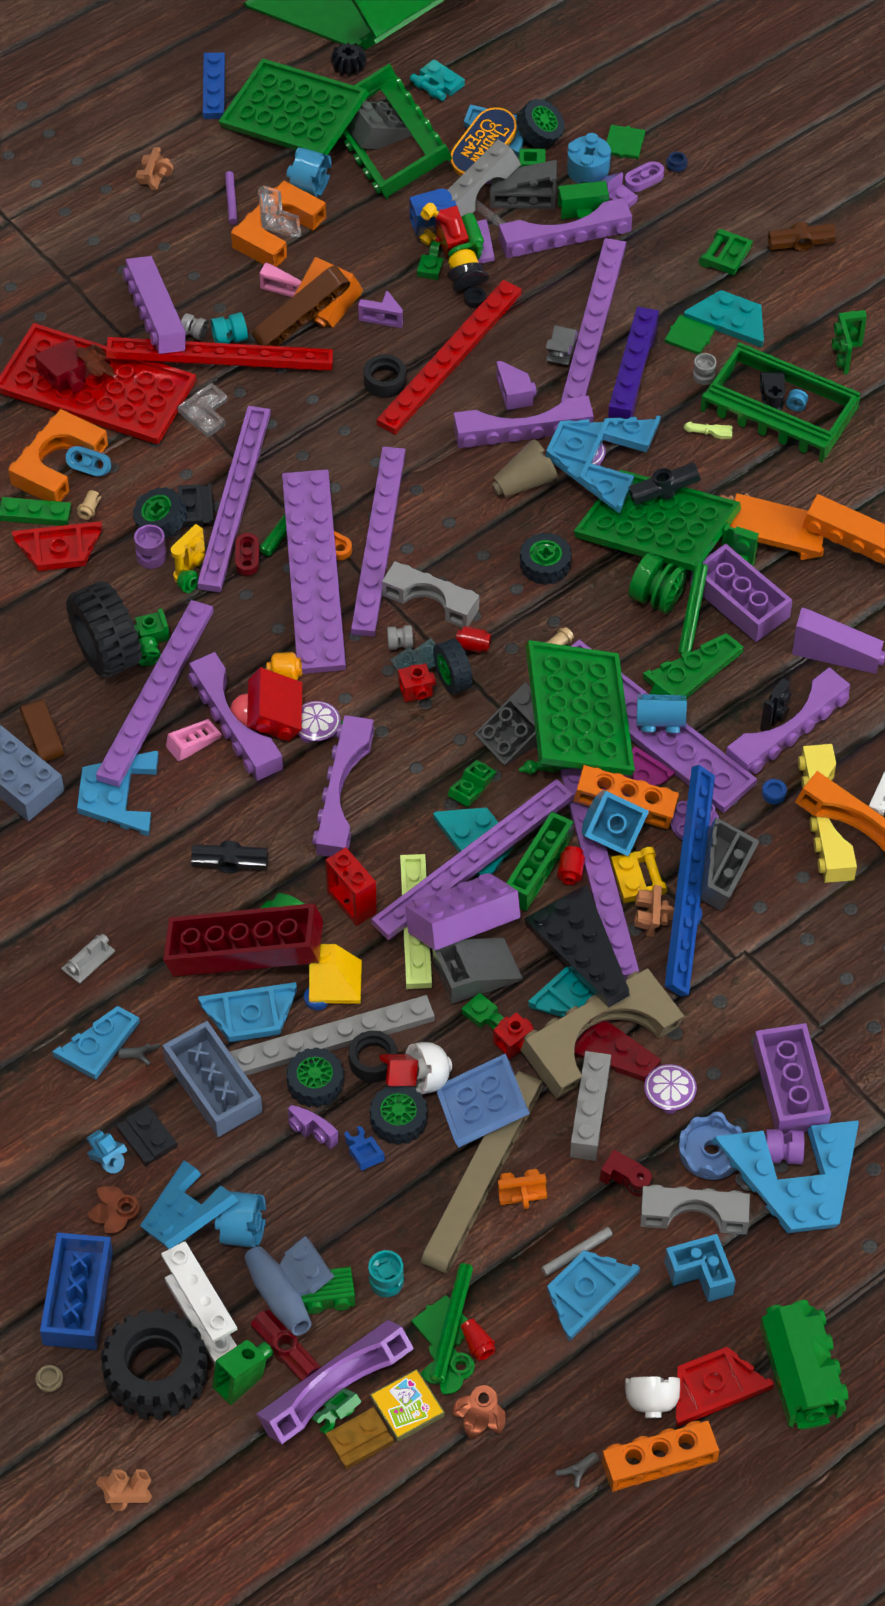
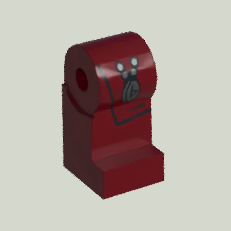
M613 1150L601 1168L599 1181L609 1185L611 1180L627 1187L632 1195L642 1196L643 1186L651 1185L652 1175L646 1167Z

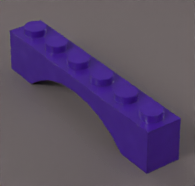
M643 307L636 308L609 404L608 418L629 419L634 415L645 363L657 332L659 310Z

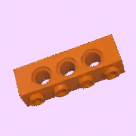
M583 766L573 802L590 806L596 795L603 790L599 787H604L607 789L605 791L648 810L649 812L644 823L664 829L669 828L677 803L678 792H674L666 787L650 785L646 781L633 780L619 773L613 774L600 768Z
M693 1421L684 1428L677 1430L672 1428L665 1429L653 1437L641 1436L634 1439L632 1443L610 1445L602 1453V1465L611 1490L614 1492L717 1462L719 1448L709 1421L701 1423L700 1421ZM688 1443L692 1448L683 1449L679 1444ZM661 1450L666 1455L664 1457H657L653 1452ZM636 1458L640 1463L632 1465L626 1460Z

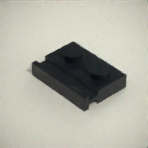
M211 483L207 484L208 486H201V484L177 486L178 495L187 508L186 521L182 524L181 528L193 527L195 524L198 526H203V524L214 525Z
M782 678L770 693L769 701H764L761 731L771 730V726L774 727L779 720H784L788 714L789 707H787V703L791 697V693H789L791 682Z
M148 1105L127 1117L123 1123L116 1124L118 1132L145 1167L153 1160L156 1161L177 1148L175 1139Z

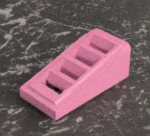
M265 263L260 271V288L285 296L293 297L302 282L269 263Z
M209 719L169 733L166 747L177 761H181L220 739L222 734ZM202 730H205L208 735H205Z

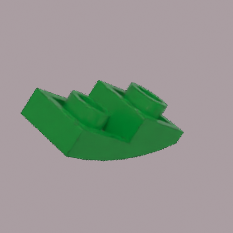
M476 760L464 770L462 778L450 787L448 796L469 807L490 784L497 771L488 767L485 763Z

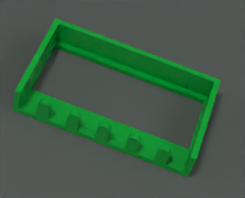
M390 63L354 85L366 89L368 93L367 98L381 90L425 154L419 160L384 181L364 149L359 146L346 128L340 138H346L344 143L349 152L354 150L355 154L353 157L359 166L364 165L365 168L362 170L367 179L374 180L372 185L377 194L382 193L387 200L389 199L388 196L434 169L439 164L453 159L446 144H443L438 133H435L431 123L424 117L418 104H415L410 92L406 91L401 79L396 76Z
M738 342L736 349L710 387L703 393L700 411L705 412L710 403L718 406L717 415L720 418H725L727 410L738 414L737 423L741 427H745L748 419L758 423V433L762 436L766 435L769 427L779 432L778 441L781 444H786L790 436L800 440L799 450L802 453L808 451L809 445L820 449L819 461L823 463L857 411L861 393ZM738 362H741L762 372H784L786 382L845 406L830 431H827L725 388L723 384Z

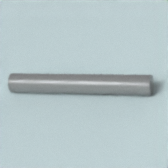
M606 1227L542 1266L543 1274L547 1277L573 1261L583 1250L589 1251L613 1236L612 1231L609 1227Z

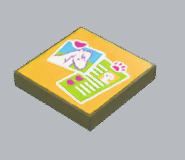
M418 1369L370 1394V1400L397 1443L445 1417L443 1408Z

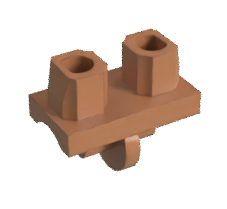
M154 147L150 155H143L141 161L145 170H137L136 179L139 184H148L151 191L157 190L161 179L164 176H170L174 169L170 160L161 156L160 147Z
M654 885L651 891L639 890L635 899V905L647 908V912L637 910L634 926L646 929V936L654 937L655 928L659 927L660 920L661 925H668V921L673 919L674 908L669 906V901L663 900L661 903L662 886Z
M113 1469L109 1477H99L96 1481L97 1486L101 1487L104 1492L105 1502L110 1503L114 1511H123L128 1503H149L152 1498L148 1490L151 1478L145 1469H136L132 1477H128L126 1472L121 1469Z

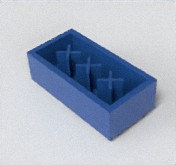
M57 1233L40 1328L43 1345L97 1350L113 1255L111 1237Z

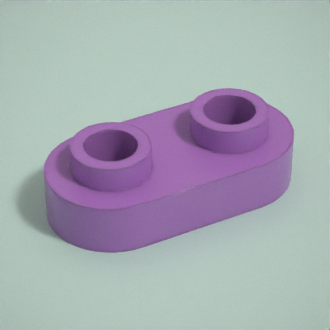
M651 161L629 171L625 176V187L632 192H639L660 182L664 177L663 165L659 162Z

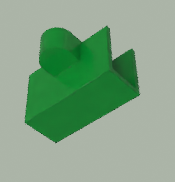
M606 181L558 186V207H561V219L576 218L577 221L591 214L603 202L609 201Z

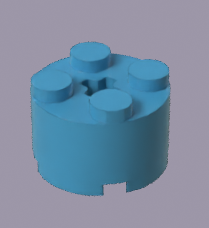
M588 133L586 136L579 137L570 142L567 155V173L569 177L576 183L581 184L582 182H598L608 176L611 159V149L608 143L599 138L595 133Z
M298 147L295 152L293 166L290 165L288 167L286 177L290 179V184L314 197H318L317 195L321 196L329 181L330 175L326 174L327 167L331 168V157L323 153Z
M229 1191L239 1201L215 1219V1229L220 1230V1243L232 1246L256 1247L262 1240L265 1228V1219H262L261 1210L266 1211L265 1198L261 1194Z

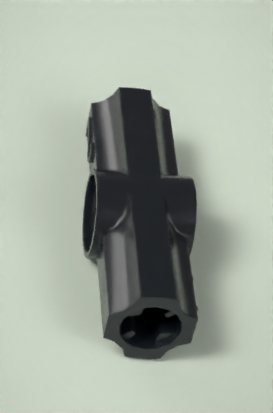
M693 462L674 470L668 468L658 469L653 473L652 478L628 487L634 505L656 497L670 499L676 494L678 489L699 482L701 478L697 466Z
M224 841L220 845L193 844L191 865L194 867L218 868L221 872L228 874L236 873L239 869L266 870L268 865V848L242 847L241 844L235 841Z

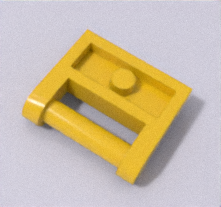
M197 524L171 547V555L175 563L173 576L176 583L182 571L193 570L204 562L203 528Z
M645 847L641 851L630 853L629 856L623 854L611 857V865L623 903L635 901L639 890L651 891L654 885L662 886L661 895L667 892L666 884L662 882L655 861L656 853L653 847ZM646 862L652 886L646 887L639 863Z

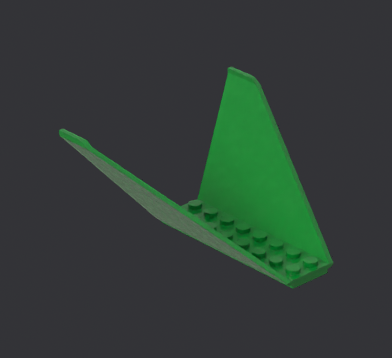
M247 0L243 4L246 8L335 43H342L344 45L347 42L350 44L357 43L358 47H363L365 51L444 0Z

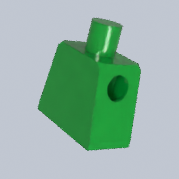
M245 1340L216 1360L212 1388L231 1406L262 1379L266 1360L273 1355V1350L266 1342H262L256 1347L252 1342Z

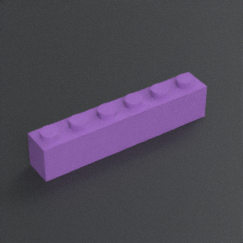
M152 256L126 259V268L122 270L123 279L125 282H128V290L130 294H133L135 307H139V316L141 320L144 319L145 330L147 333H150L152 346L155 345L158 354L185 351V330Z

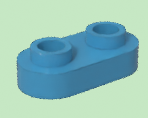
M83 446L71 447L66 453V462L73 469L94 476L106 475L111 469V460L104 453ZM79 453L82 455L81 462L77 459ZM100 460L103 462L102 468L98 467V462Z

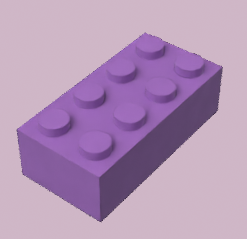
M724 544L702 562V564L708 566L703 597L755 642L759 641L790 617L792 599L727 544ZM691 571L690 586H691V584H692V578H693V573H694V571Z
M482 874L477 879L461 882L453 888L440 890L432 896L419 898L415 902L405 905L408 933L433 950L441 949L520 918L518 890L492 874Z
M807 1024L756 1031L753 1048L775 1129L781 1130L783 1134H786L788 1130L808 1132V1128L812 1125L829 1124L831 1111Z

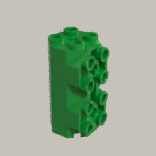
M799 1300L787 1306L772 1305L766 1309L767 1314L761 1318L760 1329L788 1426L793 1427L794 1423H796L798 1429L804 1430L830 1423L829 1417L834 1414L836 1419L841 1417L843 1412L846 1411L845 1401L849 1398L846 1385L840 1382L841 1368L838 1359H831L830 1350L834 1349L831 1334H826L824 1328L826 1317L823 1309L817 1310L815 1307L809 1306L808 1300Z

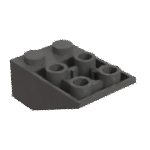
M364 101L346 127L362 149H380L412 136L389 102Z
M526 682L474 733L505 766L537 746L530 685Z
M504 938L464 939L441 949L433 950V964L451 1004L474 997L478 993L483 994L523 980Z

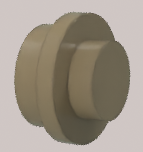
M43 1366L36 1374V1384L44 1392H54L61 1387L63 1374L56 1366Z

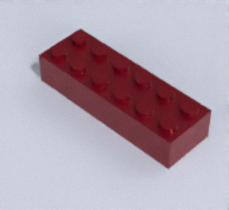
M315 903L169 917L163 961L173 977L319 963L323 919Z

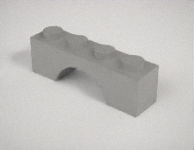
M499 139L448 189L452 195V201L455 200L461 217L476 210V196L480 188L487 181L496 177L507 179L521 165L512 148Z
M394 562L382 580V596L402 604L417 597L434 599L443 606L445 621L461 628L463 626L469 627L479 610V595L472 590L463 589L449 581H443L429 573L413 569L406 564Z
M585 1051L571 1140L570 1157L593 1161L597 1159L604 1101L610 1072V1054Z
M660 1185L643 1186L640 1227L667 1229L670 1222L676 1216L685 1212H700L709 1216L716 1223L720 1233L747 1235L750 1194L736 1190L719 1192L709 1188L692 1190L687 1187L664 1188Z

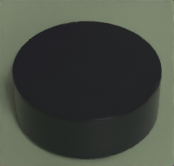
M470 287L464 292V303L470 308H478L486 299V292L480 287Z

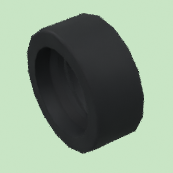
M389 354L374 356L366 362L363 368L364 386L374 396L392 397L400 393L406 384V367L396 356ZM380 370H389L396 373L398 377L388 382H381L372 378L371 375Z
M370 1030L360 1033L349 1045L348 1058L351 1071L359 1079L366 1082L385 1080L388 1064L384 1063L376 1067L363 1065L358 1060V1053L365 1047L379 1046L385 1049L388 1054H397L395 1041L388 1034L381 1031Z

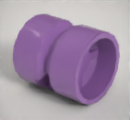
M144 525L138 528L134 535L138 563L142 567L149 569L160 567L167 558L163 530L156 525Z
M766 1129L765 1138L773 1164H780L782 1160H785L787 1164H803L804 1131L788 1130L786 1134H783L778 1129Z

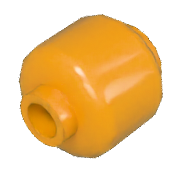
M293 652L274 653L271 657V662L266 664L267 670L298 680L302 676L301 658L297 657Z

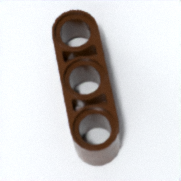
M44 699L20 705L21 715L36 754L45 762L63 757V748Z

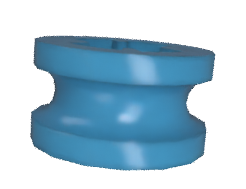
M793 389L788 394L786 405L793 411H803L809 397L804 391Z

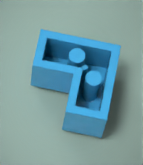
M717 1234L666 1248L664 1263L673 1286L699 1279L707 1302L733 1295L735 1278Z

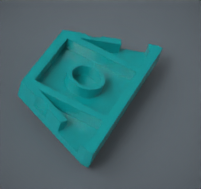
M720 290L684 312L685 317L715 327V331L759 347L763 346L764 334L761 304Z
M488 808L437 811L433 813L434 821L458 853L498 824V821ZM514 845L476 873L477 878L482 874H493L495 870L498 871L503 864V859L510 854Z
M565 967L528 1001V1007L564 1017L568 1010L574 1006L580 1008L595 994L568 967Z

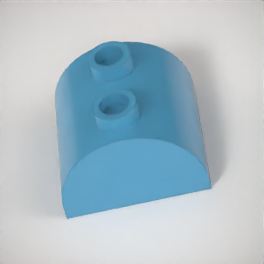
M637 694L636 726H641V731L655 732L656 727H666V732H680V727H686V695Z
M602 790L596 795L588 808L582 825V835L629 856L649 811L608 791Z

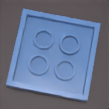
M506 1054L448 1080L440 1090H437L452 1136L458 1148L530 1114Z

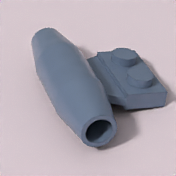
M306 1236L285 1252V1256L280 1264L262 1247L251 1248L245 1254V1261L259 1293L272 1313L292 1334L302 1335L306 1333L312 1323L301 1296L309 1293L314 1294L330 1281L334 1275Z

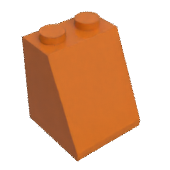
M315 257L294 295L326 269L334 265ZM339 268L340 271L350 281V287L312 318L313 322L321 327L327 325L333 328L363 292V288L355 276Z

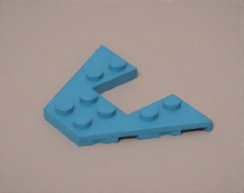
M661 416L648 420H637V417H630L629 419L605 418L604 422L589 423V419L560 421L546 450V457H549L552 463L616 512L620 513L629 494L628 487L633 485L634 476L592 464L603 440L647 452L660 423Z
M858 1121L812 1125L808 1128L807 1131L820 1175L777 1180L764 1131L721 1135L713 1138L712 1143L714 1145L718 1144L731 1160V1166L740 1171L742 1179L753 1192L757 1191L767 1203L765 1207L772 1215L778 1218L780 1225L787 1233L836 1228L840 1224L858 1130Z

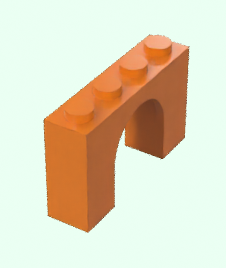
M283 181L272 190L268 197L261 200L258 206L248 213L238 226L232 229V248L263 265L269 263L278 267L287 258L286 241L267 232L264 226L276 219H291L314 231L326 219V202Z
M60 409L55 416L50 418L46 427L37 433L34 441L24 448L22 455L16 462L14 461L10 465L8 472L11 485L42 500L61 502L69 492L68 477L45 466L42 463L43 459L53 451L70 449L74 446H83L102 453L108 446L106 430Z

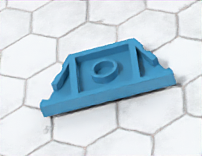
M294 982L199 996V1005L229 1042L280 1035L297 992V985Z
M583 1250L547 1285V1292L569 1341L640 1273L638 1265H624L617 1263V1259L600 1257L596 1253Z

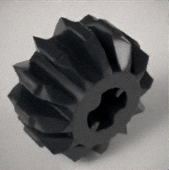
M347 42L345 45L340 43L339 47H334L331 56L334 72H339L340 76L347 74L349 77L351 74L358 75V72L364 71L367 62L363 47H358L357 43L350 44Z

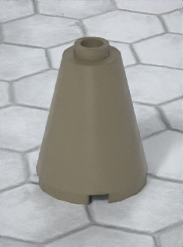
M534 439L528 442L493 477L494 483L491 486L498 496L502 495L505 498L557 479L556 469L551 459L544 455L543 451L545 450L538 441Z

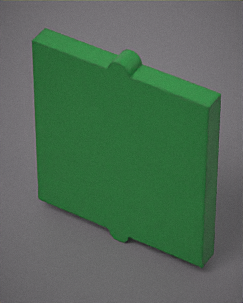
M611 125L607 138L611 155L619 156V158L639 159L646 130L630 128V126Z
M679 315L674 325L670 326V331L664 342L699 355L706 345L710 344V338L715 332V327Z
M447 1295L433 1305H427L426 1310L411 1320V1323L430 1345L439 1344L450 1298ZM461 1314L453 1347L460 1346L461 1342L465 1339L460 1327L468 1319L463 1314Z

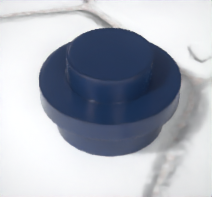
M672 152L666 159L667 168L675 172L683 171L688 164L686 156L681 152Z

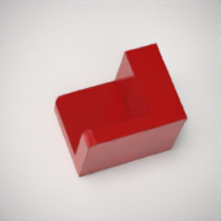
M380 1054L379 1060L388 1064L386 1084L388 1086H416L419 1060L408 1054Z

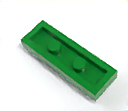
M2 497L0 521L56 526L69 525L72 506L70 502Z

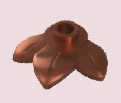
M92 344L91 347H79L76 350L77 356L85 361V367L91 374L100 377L104 372L109 376H114L112 367L104 360L106 353L99 346Z
M103 1186L97 1188V1194L101 1203L93 1207L86 1215L95 1224L104 1225L106 1234H115L122 1231L127 1222L139 1214L140 1205L135 1197L124 1195L118 1187ZM124 1207L131 1208L129 1211H122Z
M488 1385L476 1387L471 1395L461 1396L453 1405L452 1415L464 1418V1430L470 1439L480 1435L487 1427L497 1434H501L505 1427V1411L497 1404L498 1397L496 1391ZM481 1394L489 1396L487 1403L479 1402L478 1399Z

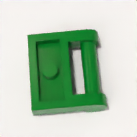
M718 229L714 234L713 242L706 253L700 256L698 263L704 268L712 267L735 275L752 248L753 240ZM727 242L718 258L714 257L720 245Z

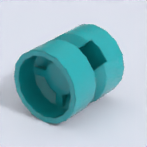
M242 312L230 314L228 319H225L223 316L210 319L215 343L230 344L232 340L235 343L248 340L247 327Z
M383 1250L375 1253L369 1260V1284L371 1290L380 1297L388 1298L395 1296L403 1288V1262L397 1253Z

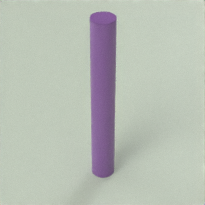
M228 171L225 173L229 223L235 225L238 220L234 173Z

